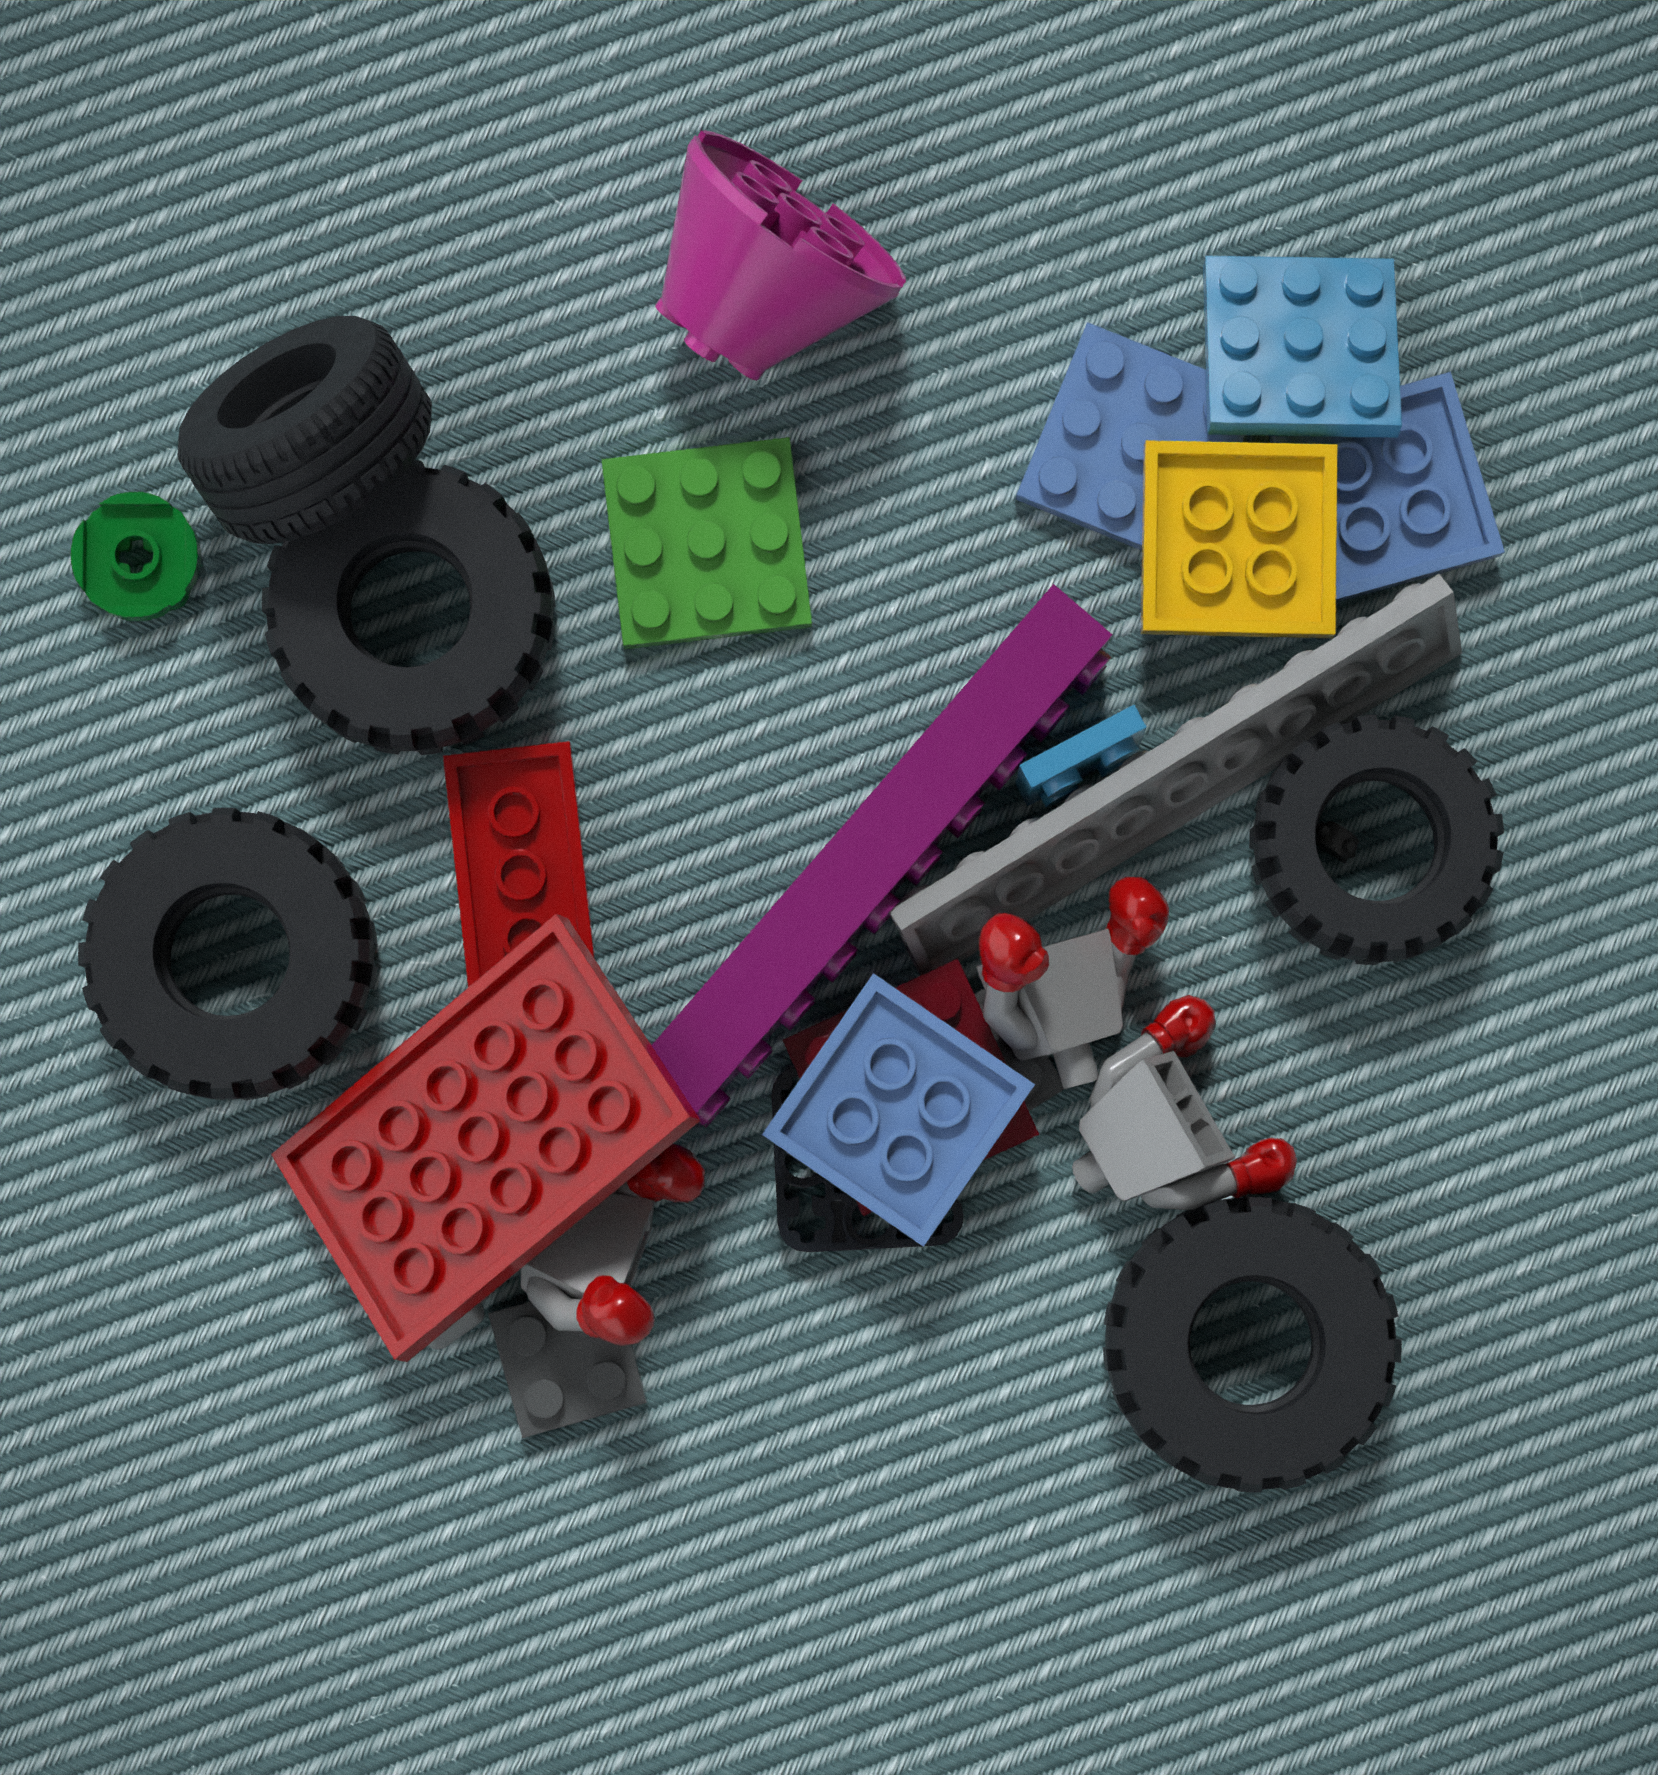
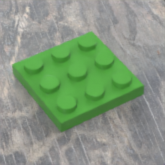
M790 437L601 459L624 649L812 627Z

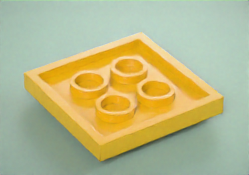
M1146 440L1143 449L1141 634L1333 638L1336 634L1338 444Z

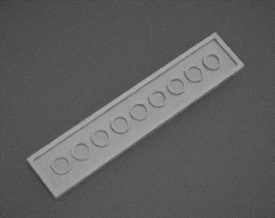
M1440 574L1423 584L1416 583L1404 588L1395 596L1392 603L1369 617H1359L1350 621L1341 629L1337 637L1314 651L1306 650L1298 653L1286 663L1283 670L1260 684L1253 683L1241 688L1231 697L1226 705L1208 716L1196 717L1187 721L1176 731L1172 738L1151 751L1144 750L1133 754L1123 762L1118 771L1095 785L1087 784L1076 789L1067 797L1064 804L1043 817L1031 818L1022 822L1012 831L1009 838L986 852L979 851L965 857L959 862L955 870L932 885H923L911 890L902 898L900 904L889 913L920 975L926 974L956 959L961 962L979 951V937L982 927L996 914H1013L1025 921L1031 919L1277 768L1304 740H1308L1316 735L1321 729L1336 722L1344 724L1353 721L1357 716L1365 714L1461 655L1462 647L1452 589Z

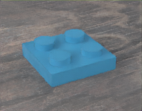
M1132 705L1020 764L1015 785L1027 807L1041 799L1046 808L1065 800L1073 791L1079 788L1077 784L1082 781V777L1096 770L1099 771L1102 778L1118 771L1126 759L1139 751L1140 743L1147 728L1135 705Z

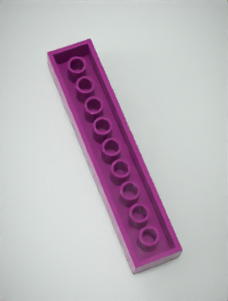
M1054 584L652 1044V1047L705 1128L712 1123L730 1102L731 1098L723 1090L740 1072L749 1079L773 1052V1047L766 1041L775 1030L783 1024L791 1031L815 1004V998L808 992L824 975L833 983L856 957L858 949L851 943L866 927L875 934L891 917L889 912L898 906V903L901 901L894 895L901 885L908 879L917 886L937 864L943 851L936 845L948 831L958 839L977 818L985 804L979 796L991 783L1000 791L1017 772L1019 765L1024 763L1023 760L1027 756V753L1021 747L1028 739L1033 736L1041 743L1057 726L1070 706L1063 700L1074 688L1083 695L1106 669V664L1112 657L1105 652V649L1113 634Z

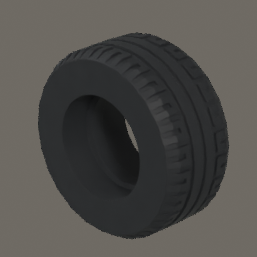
M358 316L326 318L295 328L265 343L222 373L200 394L187 411L179 427L177 456L191 482L227 533L259 544L292 541L318 532L343 520L370 503L390 487L411 466L423 449L431 428L432 403L403 353L383 326Z

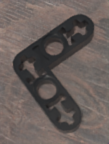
M795 1067L788 1068L782 1072L773 1084L771 1094L772 1119L784 1103L781 1098L782 1090L791 1089L793 1078L799 1077ZM774 1143L777 1223L780 1236L788 1246L802 1252L923 1247L912 1238L897 1239L898 1229L890 1223L886 1232L878 1238L866 1239L858 1235L853 1229L851 1221L852 1214L858 1206L856 1200L845 1192L834 1193V1184L818 1173L807 1178H799L792 1175L785 1165L786 1151ZM824 1183L825 1197L821 1198L812 1195V1211L816 1216H824L826 1221L825 1229H818L814 1232V1241L801 1242L800 1233L795 1230L789 1231L788 1218H794L799 1215V1196L786 1200L784 1187L788 1184L794 1187L807 1188ZM958 1199L955 1200L949 1209L953 1213L952 1222L942 1224L941 1235H931L925 1246L946 1244L958 1235L964 1218L962 1206Z

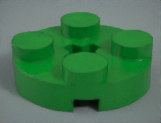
M125 492L110 496L99 504L101 507L93 511L86 521L83 519L73 536L70 556L74 577L91 602L113 617L128 621L156 619L169 611L177 610L185 605L190 597L192 588L198 580L202 558L198 536L182 512L159 496L145 492ZM141 540L143 541L144 549L148 552H153V559L151 563L144 564L142 572L132 573L131 567L128 564L120 563L121 552L131 551L132 541Z

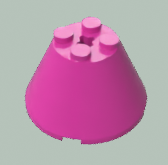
M701 130L698 136L695 135L687 147L662 296L655 305L656 309L665 318L689 331L684 341L694 352L711 362H716L718 357L723 355L728 358L730 364L739 372L757 381L765 370L898 296L900 289L906 282L903 271L883 246L854 219L834 203L826 213L796 191L803 180L764 155L724 135Z

